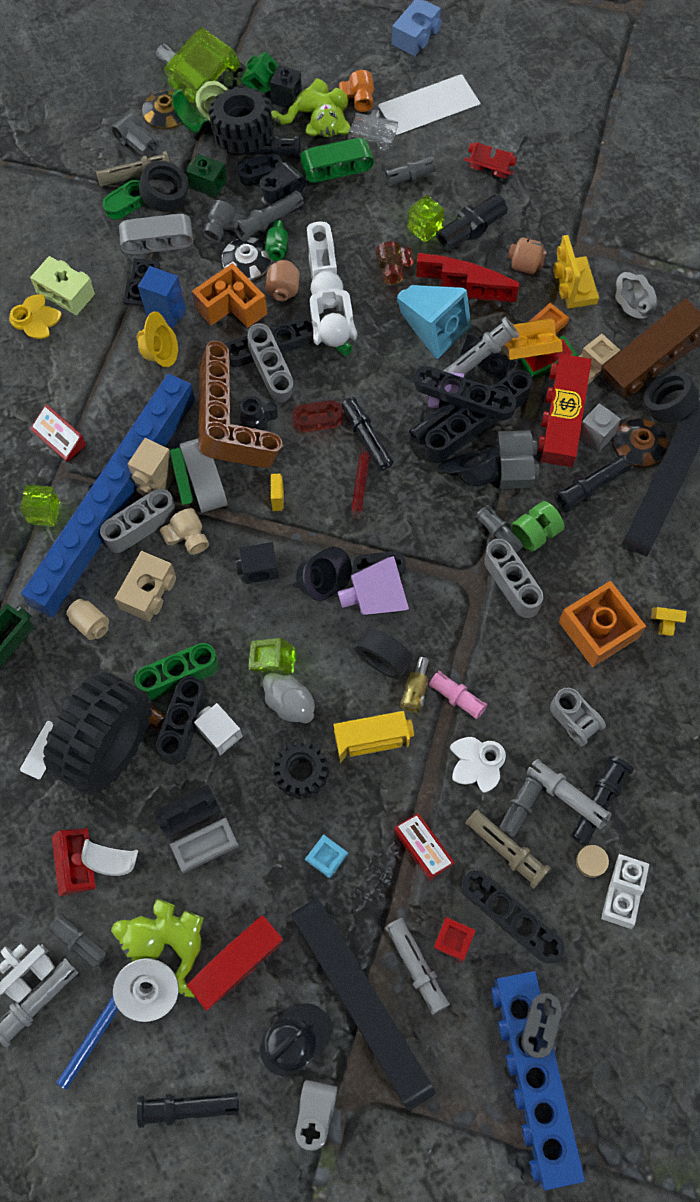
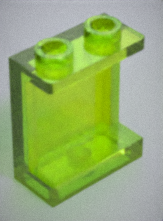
M200 26L163 69L168 76L167 82L176 91L178 89L183 91L185 97L194 103L196 101V93L206 82L215 81L227 67L235 72L241 64L232 48Z

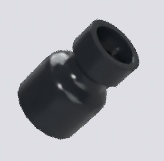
M254 396L246 397L241 401L240 423L243 427L265 431L267 429V421L275 420L278 417L277 405L273 402L262 407L260 399Z

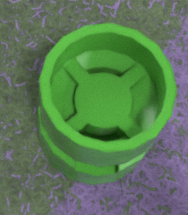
M542 501L530 509L529 515L524 514L511 523L512 533L523 543V548L531 553L544 545L546 538L552 539L564 530L562 517L546 501Z

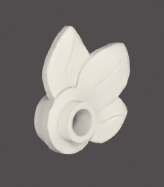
M465 737L451 744V751L461 759L453 771L452 779L454 782L464 785L477 782L478 787L483 793L496 787L500 779L499 768L504 764L506 758L505 750L499 743L495 741H485L482 743L474 737ZM492 752L496 759L488 761L485 758V754Z

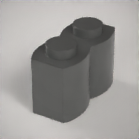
M498 431L496 447L500 448V453L497 455L500 472L499 488H533L534 481L539 479V464L534 463L533 455H537V440L532 439L531 431Z

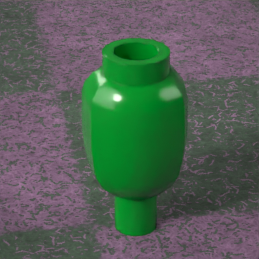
M275 220L273 227L267 232L265 250L271 260L280 261L288 252L289 238L288 232L283 228V222Z

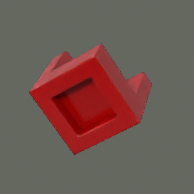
M446 917L433 949L456 958V962L462 963L474 936L475 929Z

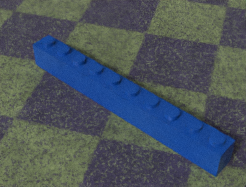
M169 373L166 375L21 592L29 607L54 618L104 540L100 534L102 524L124 510L136 492L137 488L132 479L133 474H131L128 467L129 461L144 438L164 447L167 445L195 402L191 383Z

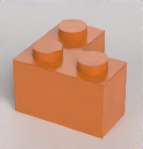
M233 263L192 290L195 309L211 326L230 312L247 328L267 315L265 295Z

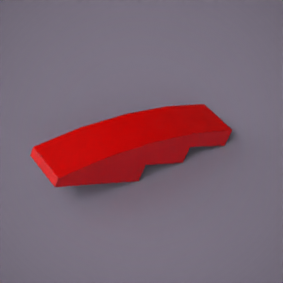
M418 253L416 277L441 279V287L464 288L467 290V297L471 299L516 302L519 282L471 262L446 256Z

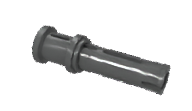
M294 191L263 210H253L250 216L243 220H235L233 226L237 236L246 242L256 232L265 231L271 222L303 206L304 201H301L303 200L300 192Z

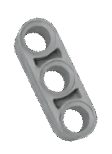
M185 214L130 219L121 222L119 225L120 247L122 252L129 255L184 249L193 244L191 219Z
M260 323L254 324L248 330V347L272 399L278 402L287 401L293 391L292 376L269 327ZM257 336H262L266 341L256 343L253 339ZM272 359L277 364L273 367H268L264 364V361ZM282 382L285 383L288 386V388L283 391L277 390L274 387V385Z
M199 438L180 443V448L183 452L201 513L227 506L228 503L214 459L201 453L198 446Z
M156 489L106 520L100 528V534L107 549L114 553L123 552L170 522V519L176 514V508L170 492L165 489ZM160 504H167L164 508H157ZM139 518H143V519H144V520H143L142 522H140V523H137V524L133 523L136 519H139ZM120 533L119 537L110 539L113 534Z
M492 540L487 546L484 558L487 570L516 613L524 618L534 617L538 613L543 601L541 588L506 540ZM500 553L504 558L496 559L492 554ZM507 576H517L519 581H510ZM526 597L531 598L535 604L528 605L522 599Z

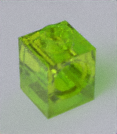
M427 194L409 207L408 229L424 243L432 238L436 231L443 228L444 208Z
M25 485L20 510L28 524L56 526L61 501L53 487Z

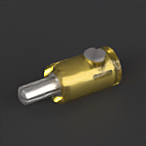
M419 657L415 672H410L407 677L399 707L408 712L420 713L424 705L425 693L429 683V677L425 675L429 660L425 657Z

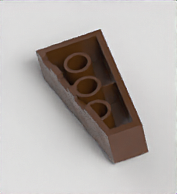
M686 298L602 366L604 379L623 398L630 393L635 394L646 382L700 345V311Z

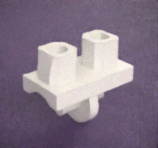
M20 944L13 952L6 946L0 951L5 958L0 963V972L4 974L11 966L14 967L0 982V995L6 993L10 998L20 1003L33 990L22 978L30 969L41 981L55 969L51 959L46 955L49 950L43 944L37 945L22 961L19 958L27 951L23 944Z

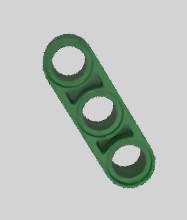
M355 138L309 148L300 155L303 170L309 182H320L366 172L374 165V159L368 141L365 138Z
M200 643L142 667L135 674L134 680L136 686L145 691L150 700H154L174 692L177 684L184 677L194 676L199 680H203L212 676L218 670L219 662L213 647L206 643ZM202 656L211 657L207 664L197 663ZM177 667L184 668V671L179 676L170 675L173 669ZM153 678L157 680L154 686L150 688L143 687L148 679Z

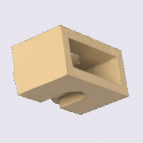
M144 438L128 463L129 470L133 474L132 479L137 488L136 490L142 496H146L156 489L168 490L176 477L169 449Z
M141 551L114 598L119 609L150 622L153 615H157L162 608L163 599L161 597L164 591H170L175 584L176 574L172 563ZM148 585H154V586H155V587H154L151 591H149V592L143 590L144 587H146V586H148Z

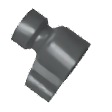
M216 200L208 213L209 223L205 225L202 235L210 242L219 243L224 235L223 230H230L236 233L233 226L234 221L237 219L243 220L246 216L236 213L235 208L229 203Z

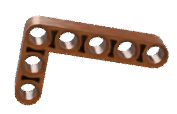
M210 341L206 345L199 364V450L209 458L262 468L271 467L282 448V440L272 432L230 424L229 349L220 341Z

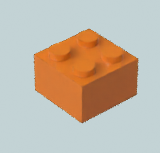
M612 581L607 582L565 608L559 619L560 625L592 668L639 639L646 627Z

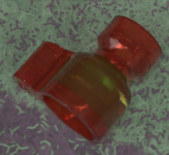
M389 241L378 245L375 250L378 266L384 270L382 273L384 283L395 285L402 282L404 275L401 267H407L414 263L411 248H402L397 242Z

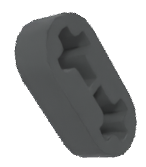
M543 993L536 996L529 1007L521 1044L525 1053L532 1058L546 1057L551 1053L561 1016V1004L552 994ZM545 1000L550 1001L549 1007L554 1009V1014L547 1015L543 1024L540 1023L542 1011L537 1009V1004H543ZM538 1028H542L541 1040L546 1042V1047L539 1048L538 1052H534L533 1044L528 1043L529 1037H535Z

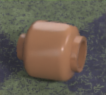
M522 237L518 240L517 245L511 244L508 259L512 260L513 270L533 275L537 270H542L547 250H544L542 242Z
M277 261L270 265L267 270L266 291L278 301L291 299L298 292L300 272L290 261Z

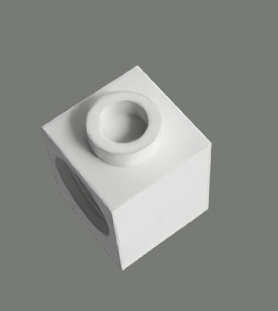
M218 703L213 707L208 706L197 715V720L194 722L197 730L219 755H222L243 737L240 728Z

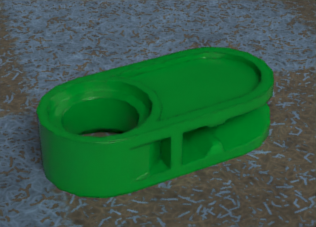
M139 180L127 182L104 198L103 208L108 218L112 220L122 219L145 204L141 196H130L132 191L139 190Z

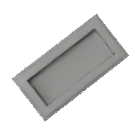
M226 818L170 844L183 874L239 847Z

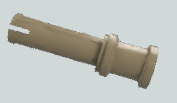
M167 150L163 151L161 155L143 156L141 161L96 171L100 187L141 177L144 168L154 161L169 162Z
M478 809L466 821L465 824L467 826H470L509 861L508 865L512 871L517 870L530 882L532 889L551 870L549 865L544 866L531 855V850L528 847L523 846L521 848ZM484 828H488L502 842H504L505 845H501L487 831H485ZM509 849H512L516 853V855L514 856L512 853H510ZM525 863H528L534 870H536V873H533L529 868H527L525 866Z

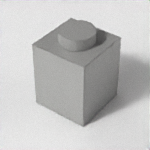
M599 403L582 421L579 439L599 453L615 436L621 419Z

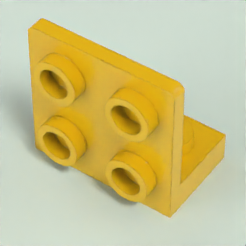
M562 236L561 245L557 247V262L553 264L554 276L559 278L560 281L559 292L561 299H565L567 309L597 304L599 296L587 257L575 258L569 236Z

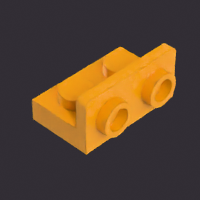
M553 319L514 324L513 326L520 336L517 339L512 338L503 345V351L510 360L563 351L562 341L555 333V321Z

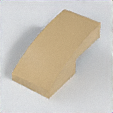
M603 334L585 346L582 354L578 356L592 359L588 384L603 371L602 366L621 351Z

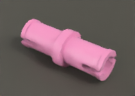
M438 671L429 683L431 688H434L448 698L451 705H458L475 719H478L487 707V703L468 692L465 685H458L441 671Z

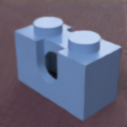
M414 0L392 26V45L415 56L421 48L424 49L426 47L429 36L432 37L433 34L438 33L442 24L440 19L441 8L425 0Z

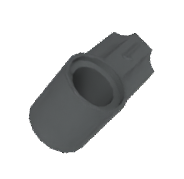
M129 112L111 126L114 137L122 145L128 143L142 156L152 157L156 154L159 147L158 139L143 128L141 121L134 113Z

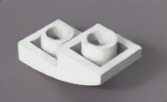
M621 854L618 855L601 919L629 929L633 928L640 896L645 888L649 868L648 863Z

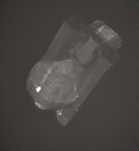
M373 109L371 116L356 113L353 125L350 128V136L365 138L368 142H377L380 149L388 150L397 132L398 122L379 118V110Z

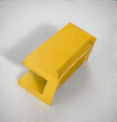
M404 711L333 724L340 764L347 754L350 757L401 748L404 743L407 748L410 744V737H414L411 719L406 720Z

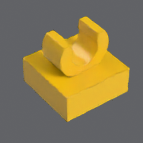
M661 607L652 608L651 619L661 620L658 634L673 636L675 622L685 623L687 611Z

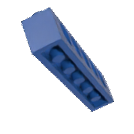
M532 971L498 978L494 981L495 987L491 988V996L494 1007H500L503 1020L498 1021L499 1032L502 1041H508L510 1054L506 1055V1063L510 1076L515 1075L518 1089L513 1090L517 1110H523L526 1124L521 1125L526 1147L531 1146L534 1160L529 1161L534 1183L539 1182L540 1188L544 1190L585 1182L554 1049L552 1048L551 1053L546 1057L538 1059L528 1056L521 1051L518 1045L519 1038L524 1031L530 1004L536 996L540 995L536 973ZM513 1001H521L525 1004L527 1014L524 1019H517L512 1015L511 1004ZM537 1004V1009L542 1011L540 1023L544 1024L546 1019L543 1004ZM538 1028L537 1035L532 1037L535 1043L534 1052H538L539 1048L546 1047V1042L541 1040L542 1028ZM531 1068L538 1069L542 1074L543 1081L538 1088H532L527 1083L526 1075ZM540 1103L548 1105L551 1111L550 1119L543 1124L539 1123L534 1115L535 1108ZM553 1138L558 1143L559 1152L555 1158L547 1159L543 1154V1144L546 1140Z

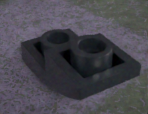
M134 258L131 277L127 278L123 298L124 304L143 306L138 285L149 266L160 269L159 261Z

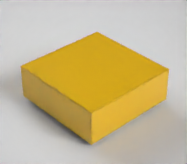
M271 474V503L273 511H282L284 509V486L281 474Z

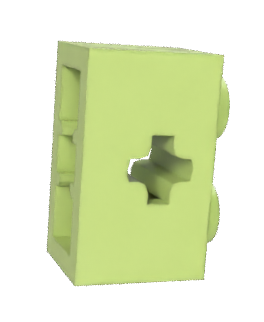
M50 256L30 277L37 294H44L46 299L76 316L95 295L91 284L92 281L87 274L81 271L77 272L64 261H57Z

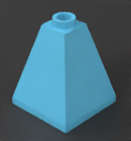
M411 285L407 290L404 289L398 294L397 303L399 304L401 314L436 359L471 328L467 290L464 288Z

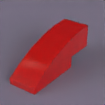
M262 915L205 966L186 987L207 1012L256 970V967L278 949L282 944L283 938Z

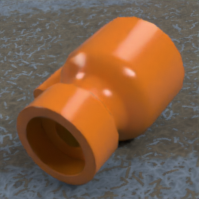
M357 70L350 75L349 81L339 83V89L344 91L347 98H354V105L357 111L366 112L372 109L374 105L372 97L374 85L372 74L369 71Z

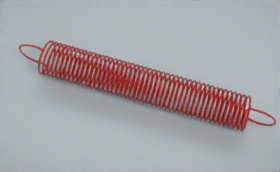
M359 454V468H357L358 474H356L354 494H362L358 497H355L353 494L354 499L351 511L354 509L353 512L356 509L362 512L365 493L364 486L366 485L369 465L367 455L361 458Z

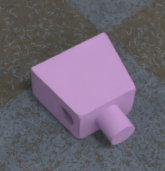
M394 556L388 557L351 575L353 587L338 591L342 608L359 604L362 615L409 609Z

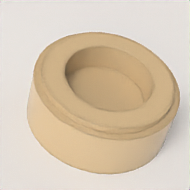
M588 845L576 857L577 868L586 877H599L608 868V855L599 846Z

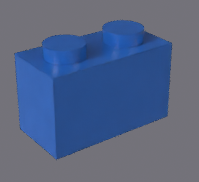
M149 266L138 285L146 317L153 311L159 312L169 326L175 327L178 319H182L186 311L179 278L174 274Z

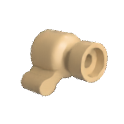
M185 509L176 513L170 519V523L160 529L167 545H174L186 540L185 546L191 555L198 554L209 546L205 535L200 533L202 523L194 509Z

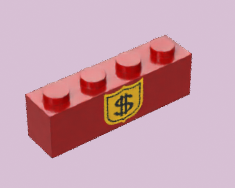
M559 354L557 364L552 363L549 379H553L554 382L553 387H548L545 403H549L550 406L549 412L544 411L541 427L546 428L545 436L540 435L537 452H542L540 462L573 467L577 455L592 361L590 358Z

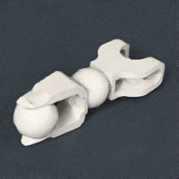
M314 222L307 227L309 265L312 278L310 311L314 342L316 345L323 342L328 346L338 347L343 345L349 338L356 340L357 331L353 322L350 295L347 291H343V283L339 275H337L331 228L326 222ZM316 232H322L326 235V238L323 241H316L313 235ZM328 308H336L337 311L344 313V316L337 313L325 315L321 321L319 318V314Z

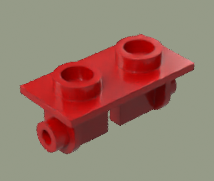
M477 141L475 144L470 143L468 153H471V157L464 158V161L470 162L469 167L481 171L486 167L493 170V175L506 178L507 174H514V171L510 170L511 166L515 167L518 157L514 156V153L496 149L493 158L490 157L493 147Z

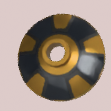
M160 91L146 99L143 104L142 113L149 125L157 129H172L183 124L172 105V95L175 91Z

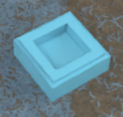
M323 834L305 858V861L330 879L347 857L348 852Z

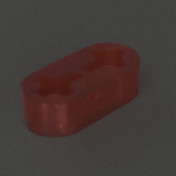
M330 400L302 404L293 411V424L301 432L334 428L340 425L343 420V409L338 402ZM328 411H333V418H329ZM301 415H307L308 421L303 422Z

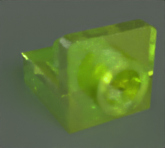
M282 638L251 641L250 670L260 672L280 669L287 674L293 673L296 652L292 644Z

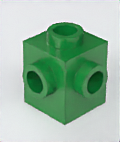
M265 51L259 56L253 55L245 65L247 69L241 78L246 87L258 89L259 92L263 93L270 91V81L279 66Z

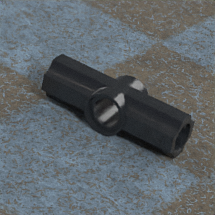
M498 194L489 197L474 208L471 205L464 207L454 221L436 231V238L444 251H450L470 237L473 240L481 237L490 224L507 214L508 207L506 206L505 199Z

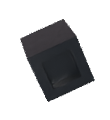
M281 65L278 66L270 81L272 104L290 108L298 94L302 91L301 71Z
M273 542L239 548L241 558H236L238 575L244 574L246 584L279 579Z

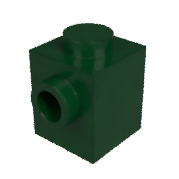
M198 154L194 161L189 163L186 170L190 189L213 198L217 197L227 181L225 164Z

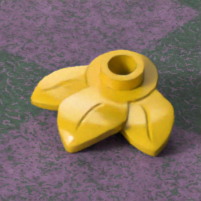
M37 294L26 298L23 305L15 306L10 312L9 320L15 329L24 330L27 336L35 339H44L50 336L48 328L58 323L62 313L55 308L45 306L44 294Z

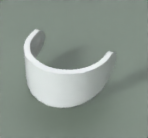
M86 839L81 858L89 869L97 873L120 876L128 874L133 870L138 850L112 849L94 844Z

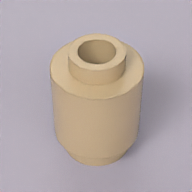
M78 599L67 610L69 622L89 640L99 639L107 633L109 628L108 617L90 601Z

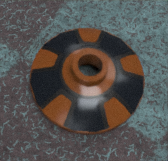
M631 419L624 422L617 429L614 436V448L618 456L625 455L630 460V465L649 467L663 459L668 449V439L663 429L656 423L647 419ZM639 436L644 437L647 440H641Z

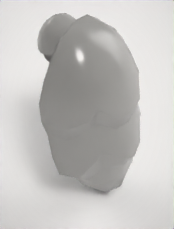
M624 272L618 276L615 298L622 305L623 310L635 318L647 319L651 317L657 308V296L647 279L643 275H635L629 272Z
M273 672L265 675L263 679L265 703L283 720L301 723L311 722L314 717L315 704L308 689L291 675H281Z

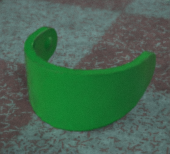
M180 89L174 92L172 95L174 111L189 130L197 133L210 123L207 118L204 119Z

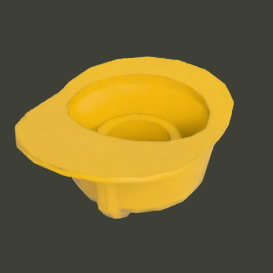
M153 311L148 315L144 329L137 333L138 348L140 354L146 360L157 362L162 367H170L175 363L178 355L176 335L168 326L163 316L159 312Z

